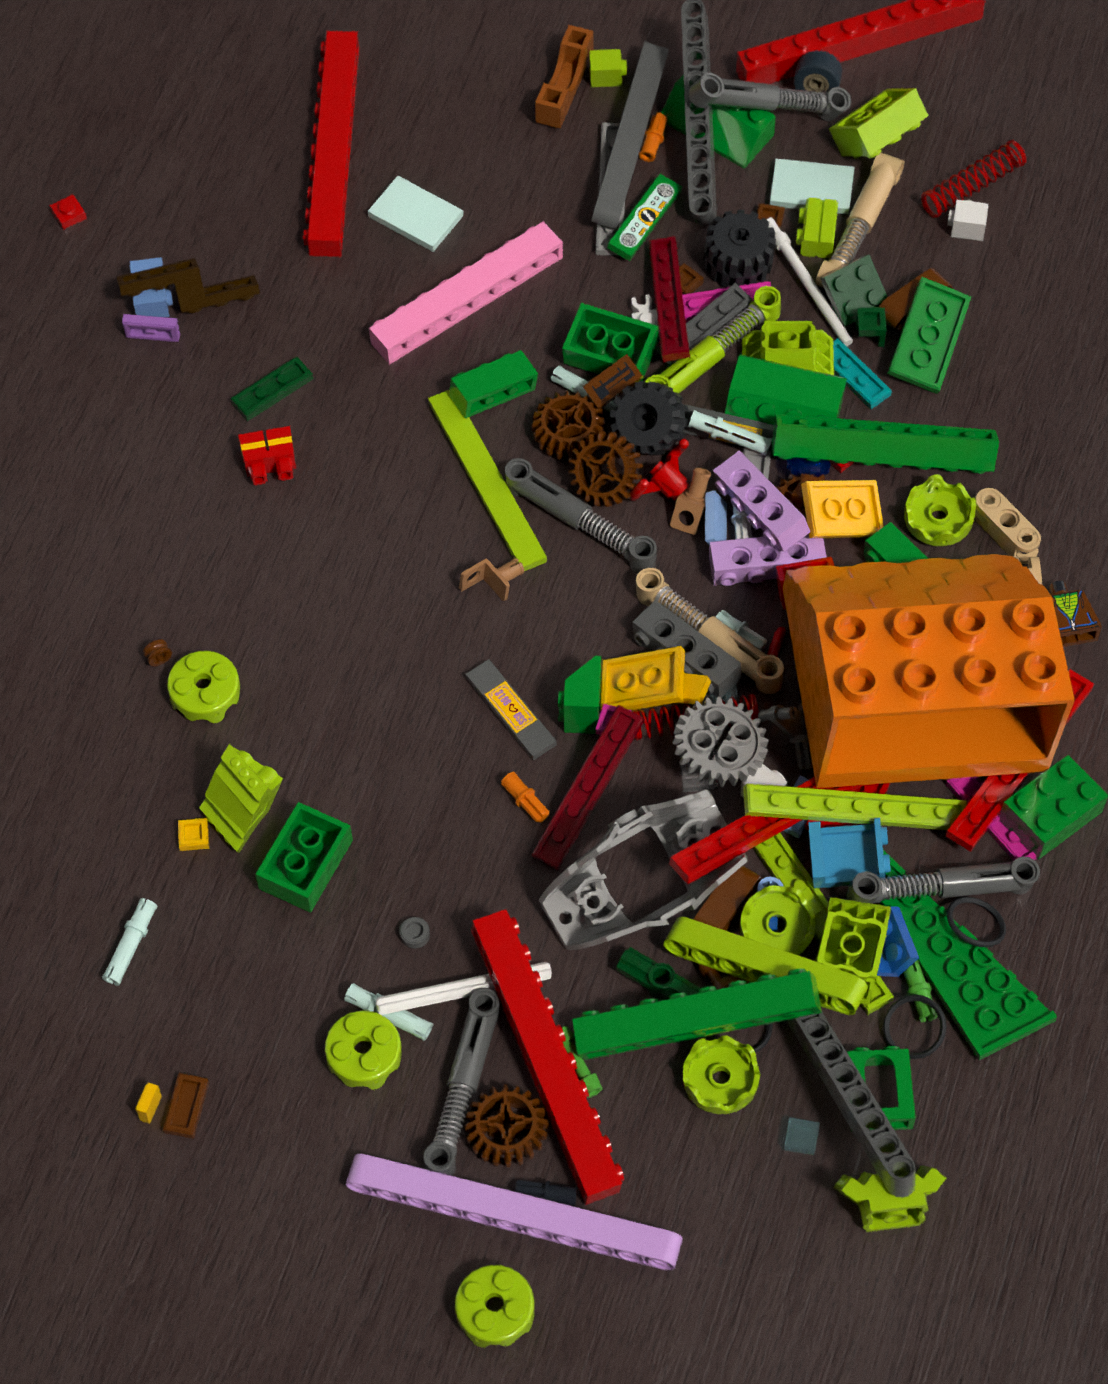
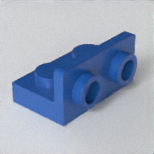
M890 906L888 929L877 976L899 977L919 959L900 908Z

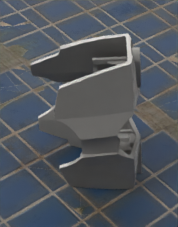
M706 789L679 799L641 806L637 812L634 809L608 824L609 830L598 844L560 874L546 888L539 902L567 950L584 949L642 928L669 925L666 919L682 910H695L714 889L748 861V857L743 853L690 884L683 880L688 890L687 893L633 923L621 911L624 908L623 905H617L609 894L603 881L606 875L600 874L596 862V857L650 826L656 832L670 859L671 856L686 849L688 842L696 843L711 835V828L720 830L727 826L716 806L715 799L711 792ZM587 899L593 901V909L587 905ZM560 914H570L571 918H569L567 924L560 922Z

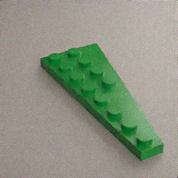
M890 857L891 872H886L885 878L906 875V871ZM921 894L920 897L916 895L915 898L912 895L910 898L906 896L905 899L902 896L900 899L897 897L894 900L890 898V900L885 899L879 903L883 906L900 908L918 953V961L922 972L979 1061L1056 1021L1057 1015L1055 1012L1046 1008L1037 999L1038 996L1032 990H1027L1016 979L1017 976L1011 970L1007 971L993 957L994 954L989 949L971 945L959 938L948 924L946 918L947 910L943 906L940 907L928 894L925 897ZM954 920V923L961 932L972 939L978 940L963 925L960 926Z

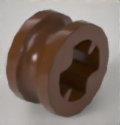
M155 640L144 648L143 654L148 658L149 665L160 666L171 658L172 651L167 647L168 645L165 640Z

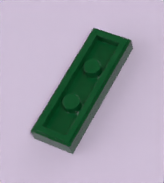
M296 356L232 397L231 403L248 422L313 380V373Z

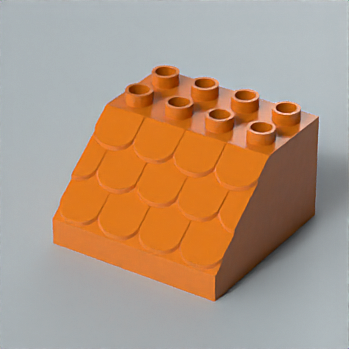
M991 554L977 555L966 559L930 558L906 563L869 562L845 567L808 566L796 570H786L783 593L816 788L1045 772L1050 768L1075 699L1052 596L1045 586L1038 583L1027 567H1023L1017 558Z

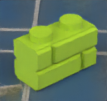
M809 197L806 200V208L800 207L799 223L804 224L803 229H798L796 245H801L802 256H818V258L827 259L833 256L838 210L837 200H821V198Z

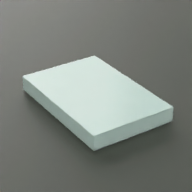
M776 159L770 205L800 209V207L806 208V200L809 197L821 198V200L832 199L838 201V214L849 215L854 167Z
M397 176L368 210V217L434 252L463 217V210Z

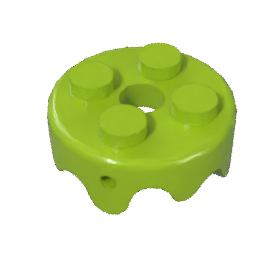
M932 475L926 482L911 489L904 509L906 526L914 537L925 544L932 546L953 545L965 538L972 529L976 511V499L969 496L961 483L948 484L941 475ZM934 511H942L947 517L936 519L932 513Z
M197 651L182 657L175 663L167 679V689L173 709H178L188 720L196 721L203 719L211 723H218L223 720L227 709L231 705L238 703L240 681L237 669L228 658L217 652ZM200 679L211 681V684L206 688H198L196 686Z
M767 886L748 899L741 913L740 931L743 937L795 955H800L804 952L815 934V912L806 901L803 893L794 887ZM773 917L782 918L786 925L785 930L779 933L772 931L769 927V920Z
M372 1011L349 1013L334 1023L327 1034L325 1055L328 1068L331 1073L338 1076L349 1087L364 1086L370 1089H378L384 1085L386 1078L394 1070H397L400 1065L402 1046L399 1033L394 1024L379 1013ZM360 1041H367L372 1045L371 1049L366 1053H358L354 1048Z
M721 1036L710 1041L701 1038L693 1045L684 1062L683 1084L689 1098L699 1108L714 1114L734 1113L749 1104L757 1093L760 1071L755 1051L749 1044L739 1043L730 1036ZM717 1071H724L729 1075L730 1079L724 1084H719L714 1081L712 1076Z
M502 1265L481 1267L470 1273L458 1288L455 1297L457 1322L470 1340L478 1347L485 1348L488 1345L509 1346L524 1333H527L533 1324L534 1297L532 1289L527 1280L512 1268ZM491 1297H498L502 1299L504 1305L499 1311L493 1312L486 1308L487 1300Z

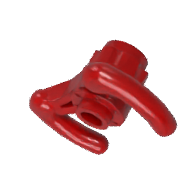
M681 439L666 455L665 464L660 461L651 470L650 474L653 477L650 482L647 479H641L635 485L634 489L630 491V501H636L641 495L661 491L667 498L671 497L675 501L689 487L688 479L679 471L678 458L689 446L687 439Z

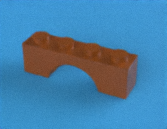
M573 25L568 26L561 42L559 58L553 77L549 84H543L535 102L537 123L561 129L590 61V50H594V31Z

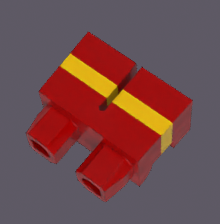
M290 426L266 430L269 451L266 450L263 430L238 435L247 477L250 476L253 485L265 484L268 481L266 473L277 472L278 479L282 481L293 478V470L296 468Z

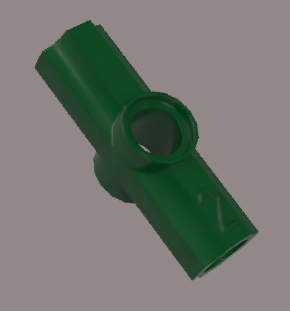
M632 947L625 950L616 966V971L647 988L649 993L657 999L668 1000L669 996L675 993H687V996L698 994V990L701 989L676 974L669 964L657 963ZM657 978H665L669 982L667 984L660 985L657 984L655 980Z

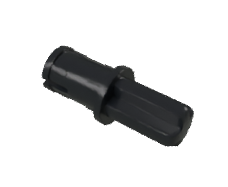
M518 1180L515 1185V1192L575 1206L577 1186L550 1184L549 1180L546 1183Z

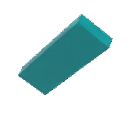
M837 338L833 341L834 374L847 378L846 386L865 405L873 409L891 396L892 390L841 340Z

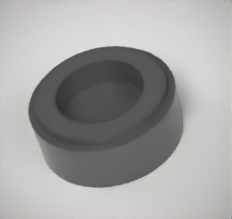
M419 917L406 919L400 926L401 941L409 948L423 947L430 938L429 925Z

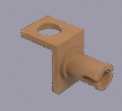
M703 468L694 469L690 488H687L678 496L670 523L672 528L695 535L699 528L705 508V492L709 477L711 476V472ZM686 510L693 514L694 522L691 525H684L680 521L679 514L681 511Z
M486 558L461 573L459 589L464 591L484 580L500 599L505 601L508 599L510 587L508 582L524 574V567L521 562L516 564L519 560L514 558L497 569ZM477 572L472 579L467 581L473 573Z

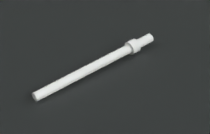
M772 217L768 218V228L773 227L775 231V247L777 250L782 251L839 340L846 346H849L853 342L852 338L791 247V240L785 232L780 230Z

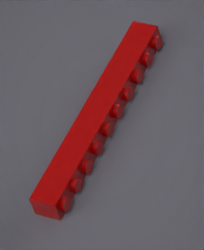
M907 0L737 52L736 73L740 81L771 84L794 77L797 62L802 55L810 51H825L834 55L840 62L980 20L983 17L985 0Z
M327 31L326 42H321V57H324V62L319 63V77L323 78L322 82L317 84V97L321 98L320 103L315 105V116L319 118V122L314 123L313 136L314 139H317V144H312L311 156L312 160H315V165H310L309 172L310 181H313V186H308V202H311V208H306V224H309V229H304V245L309 246L310 256L342 257L359 41L358 32Z
M507 909L473 920L472 935L584 1204L587 1205L619 1193L622 1181H624L623 1171L618 1163L614 1164L611 1158L612 1146L607 1135L602 1136L598 1127L601 1124L600 1117L596 1108H590L586 1097H589L587 1086L583 1079L578 1080L575 1072L577 1069L576 1060L572 1052L567 1053L563 1042L566 1039L560 1024L555 1025L551 1016L554 1015L552 1003L548 997H543L540 990L543 987L541 977L537 970L532 971L529 963L531 961L530 951L527 945L521 944L518 934H520V929L515 917L510 918Z

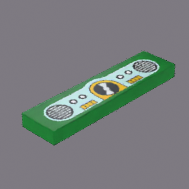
M659 174L609 241L607 249L630 261L681 193L683 186Z

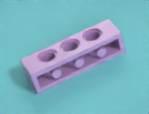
M740 450L713 470L717 478L715 486L723 496L728 494L732 498V504L740 513L745 511L750 524L756 530L761 528L764 531L763 535L771 546L777 545L785 552L810 533L805 517Z
M809 534L785 552L777 545L771 546L765 537L710 542L709 550L713 584L731 586L741 582L759 583L764 580L777 579L776 566L826 558L823 538H809ZM792 556H799V557H801V558H800V559H794V558H792ZM764 559H771V560H773V561H772V562H766V561H764ZM736 562H743L745 564L738 565Z

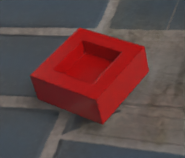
M70 195L50 205L52 214L63 230L87 219L85 211L74 195Z

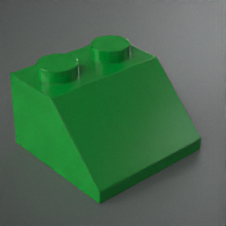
M594 656L565 680V690L559 691V722H564V733L596 734L595 729L600 716L601 656Z

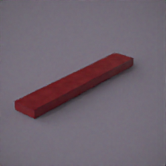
M671 236L649 240L663 362L690 358L676 237Z
M620 705L617 706L531 855L534 859L557 871L559 870L644 723L643 717Z

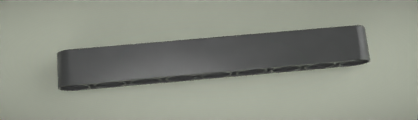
M686 0L681 8L689 207L696 223L706 226L713 222L717 214L712 105L710 104L708 107L703 108L704 111L702 113L694 114V111L700 107L694 105L690 100L689 89L703 75L711 73L709 24L703 2L701 0ZM693 12H700L696 17H690ZM694 36H701L697 41H690ZM695 60H702L699 65H691ZM698 133H706L700 139L694 138ZM706 157L703 163H695L698 158ZM700 182H708L703 188L696 187ZM700 207H709L708 210L703 213L697 212Z
M644 42L591 222L617 229L669 52L668 48Z
M823 1012L786 1020L887 1190L896 1197H907L915 1190V1164Z

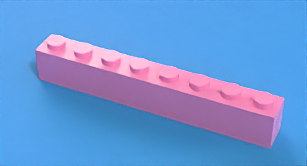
M544 221L537 226L528 228L524 234L514 240L507 241L496 251L487 253L473 265L464 267L460 273L450 279L443 280L429 292L420 294L416 300L406 306L399 307L388 317L376 321L369 328L371 344L389 365L562 259L563 242Z

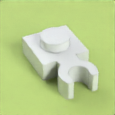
M646 295V303L644 305H639L636 302V298L633 297L631 308L634 313L631 314V318L658 326L657 309L651 310L652 299L650 295Z

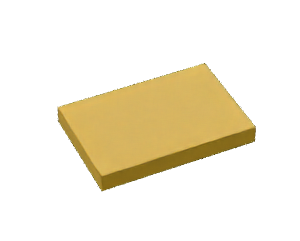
M876 480L806 481L801 484L806 519L810 529L809 538L871 537L884 527Z
M677 646L602 660L600 712L603 704L616 707L620 705L629 710H637L683 702L685 650L683 647Z

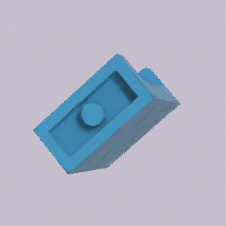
M874 818L873 824L821 828L820 821L808 822L814 888L850 886L855 876L864 871L872 872L879 878L885 877L886 872H891L889 854L883 855V845L888 844L887 827H881L880 818Z

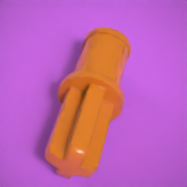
M656 113L652 117L649 129L644 134L645 140L639 152V157L646 162L655 160L658 147L664 141L663 133L668 119L662 113Z
M510 772L502 779L501 785L516 800L515 804L518 807H523L535 822L541 823L549 816V810L535 796V790L528 788L515 772Z

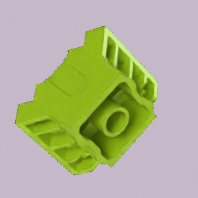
M764 321L761 330H752L742 339V355L834 375L833 338L823 330H816L812 321Z
M229 744L221 756L222 761L213 774L205 793L206 798L199 808L207 816V820L215 826L216 831L224 836V840L240 853L254 829L269 812L283 778L273 768L261 765L249 753L238 750Z
M830 897L815 962L863 979L868 988L861 1003L869 1004L886 938L891 907Z
M921 1165L915 1173V1190L907 1197L892 1195L878 1174L863 1172L858 1180L843 1174L833 1188L858 1205L861 1212L863 1229L866 1232L920 1226L925 1221L924 1213L928 1211L926 1195L936 1192L946 1178L937 1169Z

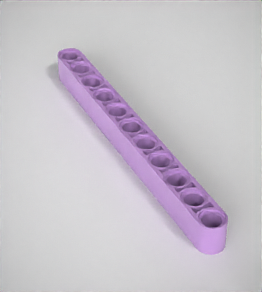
M355 1154L345 1184L346 1187L358 1193L663 1270L675 1269L682 1243V1237L672 1231L365 1154Z

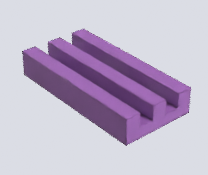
M123 315L122 323L127 338L179 342L180 331L179 325H177V318Z

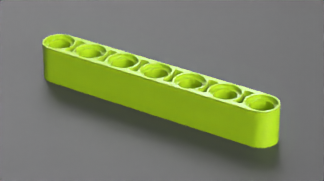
M678 917L664 941V947L678 957L750 982H757L758 978L764 975H776V978L787 976L788 972L794 969H806V972L811 971L816 977L820 1005L845 1015L856 1013L868 988L866 982L856 975L687 917Z

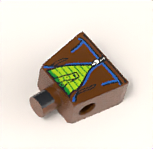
M1056 581L1050 584L1049 590L1053 599L1063 647L1098 641L1102 626L1084 591L1075 590L1068 592L1064 581Z

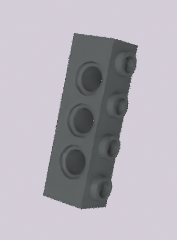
M656 600L632 622L633 637L640 646L648 647L652 651L682 646L685 651H690L685 653L684 673L708 676L711 684L706 695H712L716 699L717 697L722 698L742 678L741 662ZM709 666V667H712V668H710V669H703L702 667Z

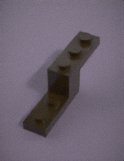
M195 258L117 276L122 296H137L148 289L162 290L167 288L169 284L174 283L178 304L182 313H196L204 307L212 305L220 307L226 305L228 301L236 299L249 300L254 295L260 294L255 275L203 287L199 266Z

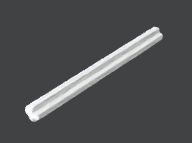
M548 962L530 965L532 971H538L542 981L551 978L552 971ZM489 974L381 996L376 998V1008L379 1014L384 1015L468 997L481 988L496 990Z

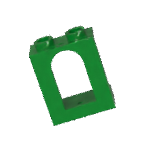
M888 1046L882 1050H870L866 1047H859L852 1051H847L864 1081L865 1066H894L898 1107L881 1109L894 1130L913 1129L916 1117L909 1049Z

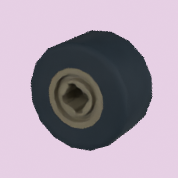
M819 50L810 51L802 55L797 62L793 84L795 89L822 92L839 87L842 76L840 61L834 55Z

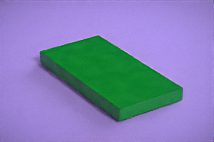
M921 277L887 374L938 394L947 372L971 296Z

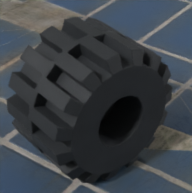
M737 209L736 214H732L731 211L724 212L723 218L717 216L713 219V224L709 225L707 229L703 259L705 261L704 267L706 272H711L710 278L712 280H721V286L728 288L729 284L733 285L735 283L738 286L754 284L756 280L761 283L766 280L767 274L771 272L776 245L775 231L773 227L768 228L769 221L766 218L758 219V213L753 211L751 214H745V210Z
M640 381L636 382L634 387L627 386L622 390L624 393L623 397L617 396L613 403L618 405L617 409L610 412V417L615 418V424H611L612 432L618 433L617 439L620 436H625V445L633 443L635 445L632 450L633 452L646 455H663L666 450L671 451L676 446L678 440L686 437L687 434L683 433L684 426L689 427L690 420L685 419V413H689L688 406L682 404L683 397L679 393L674 392L672 388L651 381L649 383ZM649 417H657L656 423L650 422Z

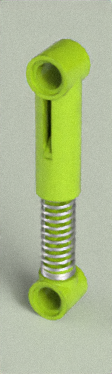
M772 286L759 288L755 292L754 300L749 304L748 308L742 311L741 314H738L737 317H734V320L727 323V326L725 325L716 334L706 336L689 350L690 358L678 359L661 374L652 375L645 382L649 383L651 381L672 388L674 392L681 393L724 358L725 351L729 350V347H732L733 344H736V341L743 339V335L746 336L747 333H750V330H754L757 324L764 323V321H776L780 317V292Z

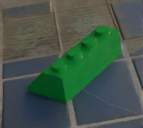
M683 74L675 83L661 113L667 116V125L686 135ZM712 105L714 152L745 169L774 136L776 115L767 110ZM696 109L694 111V114H700L704 111V109ZM698 133L694 138L700 139L706 133Z
M740 354L730 385L725 414L773 425L775 414L839 418L847 378Z

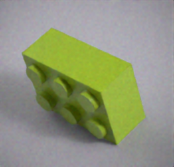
M916 88L886 89L833 125L829 130L842 156L873 158L882 152L881 149L884 146L899 141L903 133L918 128L921 125L920 121L928 117V114Z

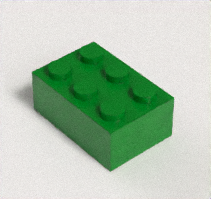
M581 303L562 347L564 364L600 374L627 354L643 377H645L659 342L658 326Z
M1067 755L1004 801L999 817L1000 821L1010 831H1013L1020 838L1021 843L1030 852L1033 851L1039 860L1101 814L1108 799V794Z
M298 802L255 874L258 888L311 913L353 841L351 825Z

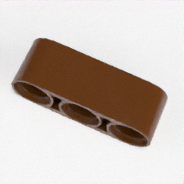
M934 268L926 270L879 305V307H885L886 323L895 332L903 329L921 277L953 289V286Z
M742 865L714 889L694 920L728 931L742 912L748 899L757 891L758 883L762 880V876Z

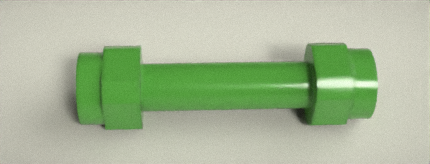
M568 1026L562 1027L566 1039L563 1042L567 1053L572 1052L577 1064L575 1071L580 1080H584L589 1097H593L603 1089L596 1074L590 1073L583 1058L577 1055L575 1036L572 1031H570Z

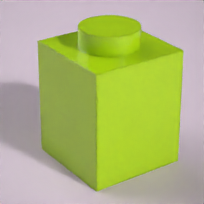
M621 49L590 50L591 87L622 86V75H627L626 60H621Z

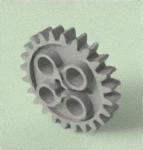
M708 697L703 705L696 701L693 709L687 707L684 715H680L674 729L675 737L673 744L677 745L675 755H683L680 765H690L687 773L699 772L697 780L700 781L706 776L708 777L709 785H712L714 779L719 780L721 787H724L726 780H729L733 786L736 785L738 778L746 782L749 775L754 777L758 768L762 767L768 752L766 746L769 740L763 738L766 728H758L761 719L752 720L753 710L743 712V703L734 707L731 698L727 704H723L720 697H717L715 704H712ZM710 722H715L719 726L712 725ZM732 723L733 726L729 730L726 739L722 742L713 760H709L708 757L711 755L715 744L720 740L727 724ZM736 735L741 736L744 740L738 739ZM696 743L703 744L706 748L699 747ZM722 757L729 758L732 762L725 761Z

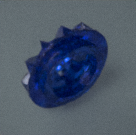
M794 457L793 459H787L786 468L792 474L800 473V475L807 474L814 477L829 474L831 466L830 461L824 459L809 461L806 458Z

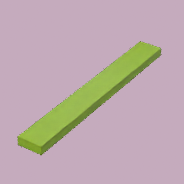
M449 390L428 398L432 411L513 558L519 560L517 564L521 562L525 572L546 563V554L470 418H464L449 397Z
M746 784L743 787L745 815L856 824H873L874 818H880V823L883 826L948 830L967 806V800Z
M778 833L753 849L770 874L782 882L783 887H794L803 893L806 901L815 912L814 938L820 945V937L829 902L819 888H814L813 879L782 834ZM877 976L875 979L869 1004L860 1003L867 1015L887 1005L894 999V996L880 976Z

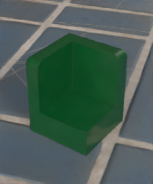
M885 307L857 308L855 326L858 331V337L878 336V347H884L886 337Z

